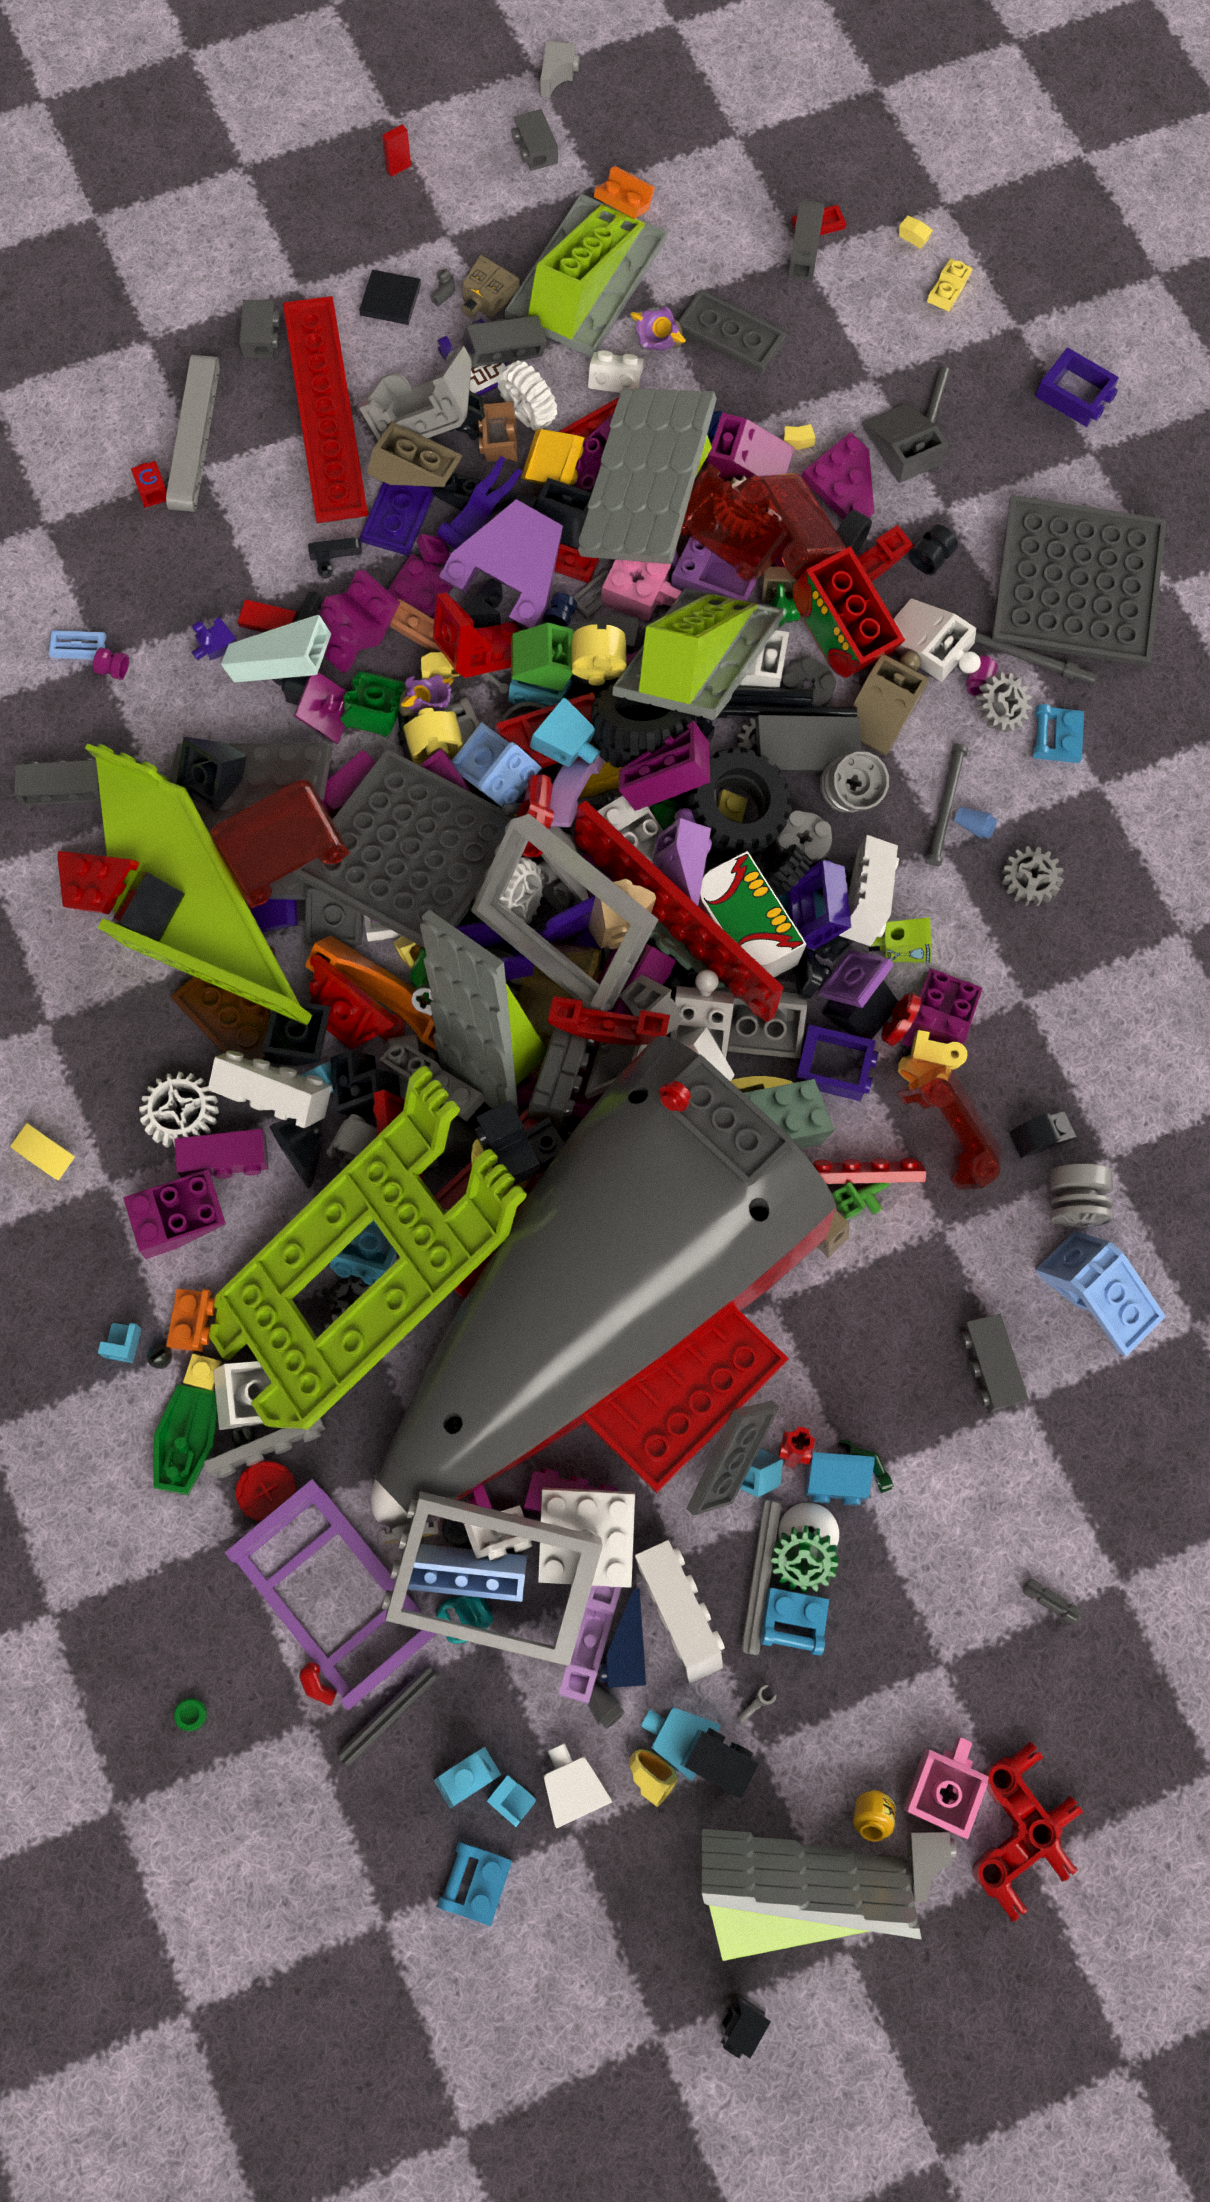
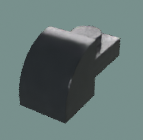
M1065 1112L1053 1115L1047 1113L1038 1116L1009 1132L1020 1158L1043 1152L1049 1147L1063 1144L1076 1138V1134Z

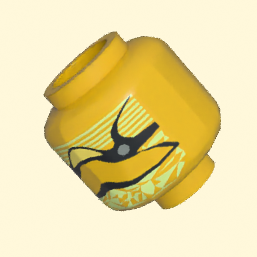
M878 1790L860 1794L856 1799L854 1807L853 1825L855 1830L864 1839L872 1842H878L889 1837L893 1833L895 1826L896 1806L894 1801L888 1795Z

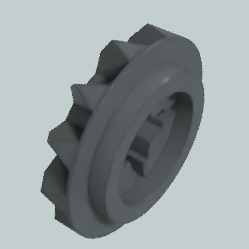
M351 1275L348 1278L338 1279L333 1287L330 1288L327 1300L331 1312L340 1316L342 1315V1309L350 1307L347 1301L339 1300L348 1297L350 1287H352L355 1296H361L370 1285L364 1283L361 1277Z

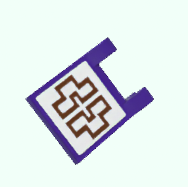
M479 319V320L473 322V323H476V322L484 323V321H483L482 319ZM444 336L438 339L437 342L440 345L438 352L446 360L448 354L454 349L449 338ZM507 362L471 367L469 391L481 396L497 388V378L508 365Z

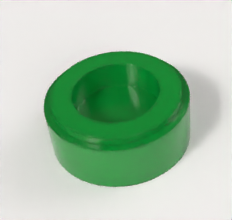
M185 1699L177 1705L174 1711L175 1723L184 1731H195L201 1728L207 1718V1709L198 1699Z

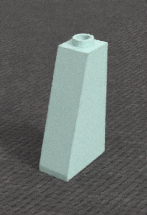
M315 615L230 643L221 665L234 683L317 675L331 637V632L320 615Z

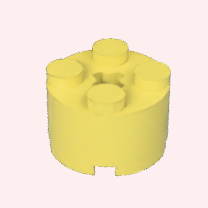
M597 624L577 629L573 633L571 642L572 673L580 678L589 680V684L594 686L603 685L606 680L620 677L627 668L625 633L611 625H606V629H597Z
M424 708L418 712L417 717L403 726L410 756L417 765H421L440 749L444 750L452 761L463 747L456 713L453 711L434 712L433 708Z

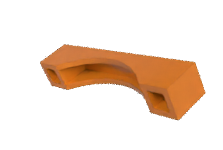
M332 935L314 943L305 964L306 968L314 972V966H310V959L317 954L320 955L366 994L397 1013L416 1032L422 1042L437 1051L433 1036L436 1033L433 1016L422 1013L414 1008L412 1004V995L416 990L414 987ZM424 995L418 996L422 998V1003L427 1005L428 1002L424 1000Z

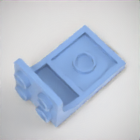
M482 722L452 760L464 779L501 807L504 804L515 803L526 789L528 779L532 775H536L542 768L514 742L509 743Z

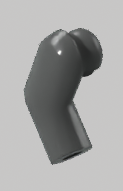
M442 269L437 273L439 289L430 297L437 307L451 297L455 291L453 275H450L447 269Z

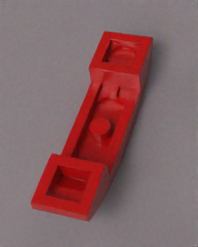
M896 525L876 539L875 546L857 558L872 582L898 562L913 547V544L901 528Z
M553 996L548 1016L549 1024L565 1032L594 1041L620 1045H648L655 1037L667 1035L670 1020L669 1014L641 1010L640 1017L582 1008V1000Z

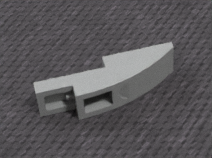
M399 1039L379 1059L393 1074L399 1075V1078L407 1085L409 1078L420 1067L427 1066L433 1073V1077L428 1083L438 1080L442 1088L449 1094L446 1102L455 1101L460 1108L458 1116L466 1121L486 1100L482 1093L442 1070L436 1061Z

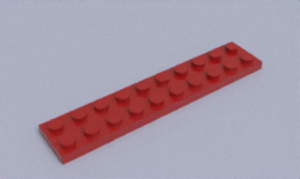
M333 296L284 302L283 308L316 522L324 523L368 516Z
M587 801L578 805L574 840L577 846L587 851L599 867L604 868L612 875L615 882L627 879L633 885L641 886L653 892L656 900L651 914L659 919L658 922H661L670 931L673 938L681 941L694 958L701 960L709 970L713 971L729 987L734 996L740 997L749 1006L754 1015L760 1016L766 1023L774 1018L784 987Z

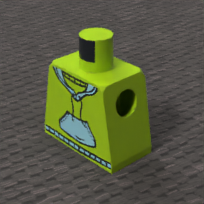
M930 917L886 922L885 934L881 938L876 937L873 944L869 946V952L886 951V958H889L891 962L931 963Z

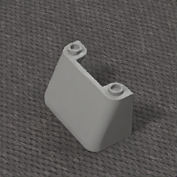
M464 346L452 350L446 358L447 367L443 373L436 375L433 380L411 388L407 379L398 373H391L379 379L359 407L378 441L391 422L426 438L458 428L463 424L468 411L472 367L471 358Z

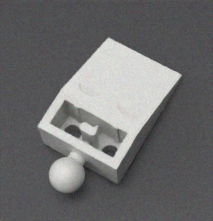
M911 598L893 619L905 638V641L895 651L901 655L909 651L917 653L921 658L920 668L940 682H943L958 662L960 669L965 673L971 674L979 669L981 664L980 657L974 652H968L975 643L976 628L956 614Z
M703 970L696 976L695 983L697 988L677 986L675 1004L680 1009L681 1013L679 1015L683 1020L671 1031L670 1038L676 1040L683 1035L707 1027L726 1059L734 995L730 992L714 991L718 986L717 975L711 970Z

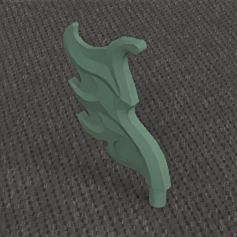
M657 922L650 938L656 941V946L667 956L672 954L687 970L692 968L697 973L709 970L701 960L692 956L689 949L682 942L674 939L664 925ZM718 980L717 987L723 988L725 983Z

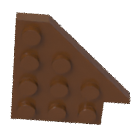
M270 946V949L273 955L275 956V950L272 946ZM192 977L170 996L172 1001L223 1054L226 1051H236L242 1053L245 1059L252 1061L253 1059L267 1060L262 1050L271 1015L270 1009L196 977Z

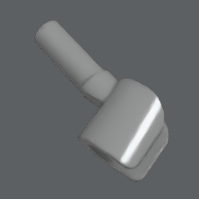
M764 1685L757 1690L755 1700L737 1717L741 1723L761 1706H768L776 1700L777 1695H774L769 1701H765L762 1698V1691L768 1685Z

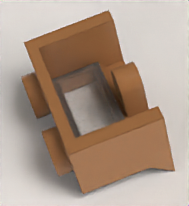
M513 401L483 404L482 408H484L485 418L482 421L478 420L479 431L483 432V437L479 438L480 454H485L487 462L498 461L501 455L506 458L505 460L510 459L518 462L517 420Z

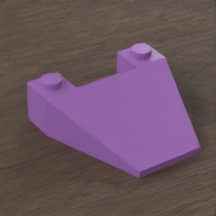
M516 499L451 553L439 578L445 584L466 595L478 571H481L521 594L509 615L512 622L525 629L538 626L548 609L563 526Z

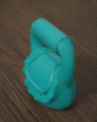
M463 1595L452 1597L443 1602L436 1614L438 1618L452 1621L446 1609L454 1608L462 1624L487 1629L493 1623L491 1610L486 1600L482 1597ZM446 1636L447 1640L453 1644H461L468 1642L465 1640Z

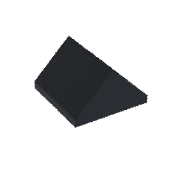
M138 872L112 922L159 942L185 894L148 872Z
M883 980L863 1008L831 1000L821 1014L847 1033L872 1040L891 1017L892 1010L898 1000Z

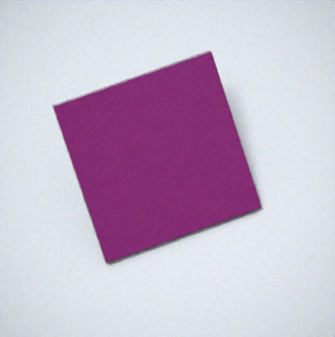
M319 672L317 675H310L294 717L338 744L345 727L340 718L343 712V697L347 691Z

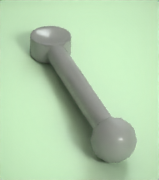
M491 672L485 673L499 688L501 694L509 692L508 684L501 683Z

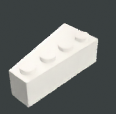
M669 1540L636 1554L637 1566L654 1604L656 1603L658 1606L657 1610L666 1631H669L671 1634L670 1639L676 1655L684 1663L685 1675L689 1684L723 1669L720 1650L725 1648L718 1631L711 1632L707 1623L711 1620L710 1614L704 1602L698 1604L694 1594L698 1592L692 1576H685L681 1566L685 1565L679 1548L673 1549Z

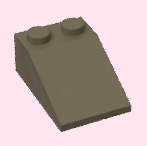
M391 422L373 448L366 474L389 485L444 487L460 463L463 455Z

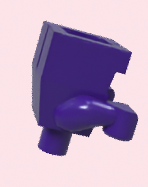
M220 617L213 621L214 626L210 629H206L201 621L192 625L193 630L196 632L195 637L198 639L199 647L191 653L197 661L205 655L209 660L225 655L230 643L237 642L236 637Z

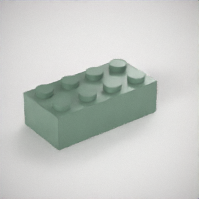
M815 1079L743 1093L795 1141L794 1143L799 1149L822 1145L835 1131Z

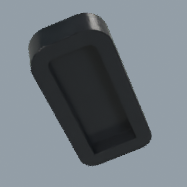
M354 537L309 543L308 551L310 560H317L319 576L327 579L333 573L330 558L362 554L360 538Z
M806 947L798 965L792 968L797 993L808 999L814 995L821 983H825L832 975V970L829 966L819 965L816 951Z

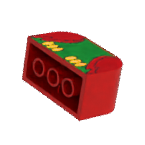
M851 546L806 569L794 584L793 598L796 608L828 664L839 676L847 678L877 662L881 656H888L905 641Z

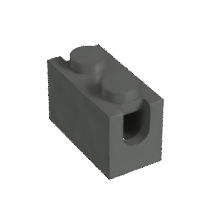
M542 109L514 116L516 128L511 129L512 138L515 144H519L522 162H527L530 171L558 164V145Z
M243 300L240 346L243 358L274 359V349L279 348V335L276 333V328L281 326L280 312L274 311V300Z

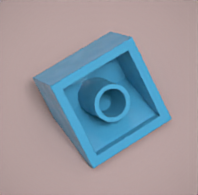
M813 1452L809 1465H806L805 1496L812 1497V1502L830 1503V1498L842 1499V1504L861 1505V1501L867 1500L870 1495L875 1457Z

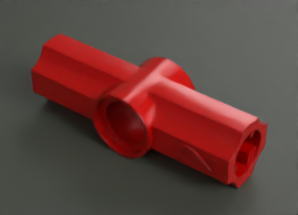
M542 774L532 775L528 779L525 800L518 810L517 818L530 814L549 829L554 818V811L550 809L553 788L550 777ZM529 841L522 853L525 857H539L543 854L542 851Z
M798 1426L793 1432L784 1431L778 1458L783 1459L785 1466L795 1468L800 1463L809 1465L815 1443V1438L811 1436L809 1429Z

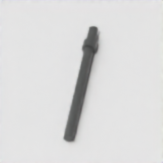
M976 632L975 643L1062 673V677L1071 680L1076 678L1094 685L1098 674L1078 668V664L1069 661L1064 663L1010 643L994 641L992 637Z

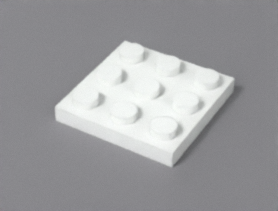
M543 1487L541 1522L601 1537L603 1547L592 1585L631 1588L635 1492ZM540 1542L538 1583L572 1584L580 1552Z

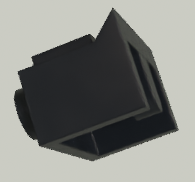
M734 1992L736 2007L731 2005L720 2025L723 2035L720 2042L723 2044V2048L740 2059L742 2054L751 2059L771 2021L764 2017V2011Z

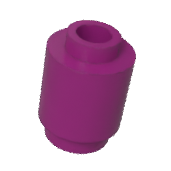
M986 655L979 656L981 661L979 669L974 673L968 674L967 692L974 697L983 693L979 687L986 684L985 679L996 675L997 663Z

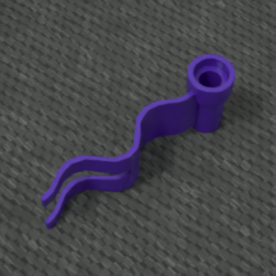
M502 455L491 473L476 486L463 511L453 520L451 525L444 522L437 531V536L455 550L483 527L490 518L497 503L510 492L522 473L520 469H517L504 485L487 496L486 493L497 480L506 459Z

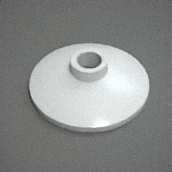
M808 1502L797 1504L791 1507L780 1521L778 1529L779 1541L781 1533L784 1532L790 1536L792 1527H795L798 1532H803L804 1525H807L814 1530L819 1528L821 1538L829 1535L830 1545H838V1524L834 1516L819 1504Z

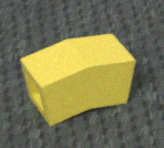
M907 216L899 226V237L920 249L929 240L933 232L922 221Z
M811 424L800 427L785 426L783 441L793 446L794 449L800 450L814 446L816 437Z

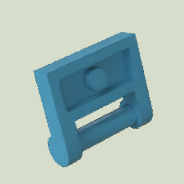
M1047 704L1037 705L1035 707L1037 737L1036 746L1033 748V757L1035 759L1080 763L1082 760L1084 711L1051 708ZM1048 719L1055 720L1053 749L1047 746Z
M767 1588L760 1644L766 1646L778 1644L809 1650L812 1655L821 1656L825 1648L824 1634L829 1599ZM779 1622L812 1629V1636L809 1638L774 1630V1624Z
M458 1841L455 1849L458 1853L443 1897L439 1896L436 1907L491 1926L512 1860ZM469 1857H473L479 1861L465 1903L461 1904L456 1902L455 1899Z

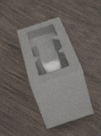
M547 41L540 78L541 97L550 98L553 90L560 83L567 80L573 81L574 71H579L580 56L576 55V44Z
M907 1831L909 1879L914 1902H928V1892L933 1878L942 1868L952 1867L951 1859L956 1858L955 1839L950 1838V1832Z

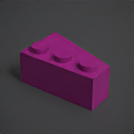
M694 720L686 725L687 731L675 739L669 736L664 740V746L652 754L648 750L619 770V791L634 811L710 783L709 741Z

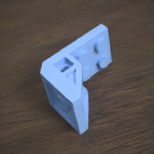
M1074 1231L1035 1269L1046 1283L1072 1304L1090 1311L1121 1355L1127 1356L1166 1317L1125 1254L1110 1241Z

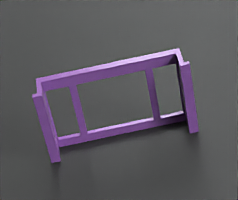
M311 1479L224 1553L231 1562L239 1565L307 1654L319 1665L322 1673L342 1697L340 1700L347 1710H350L437 1633L414 1628L417 1634L354 1689L350 1687L334 1665L386 1622L387 1610L384 1609L328 1658L277 1594L274 1587L337 1534L341 1536L385 1592L386 1590L392 1591L395 1580L390 1579L391 1573L324 1489ZM314 1503L332 1526L266 1580L249 1556ZM406 1593L402 1609L422 1613Z

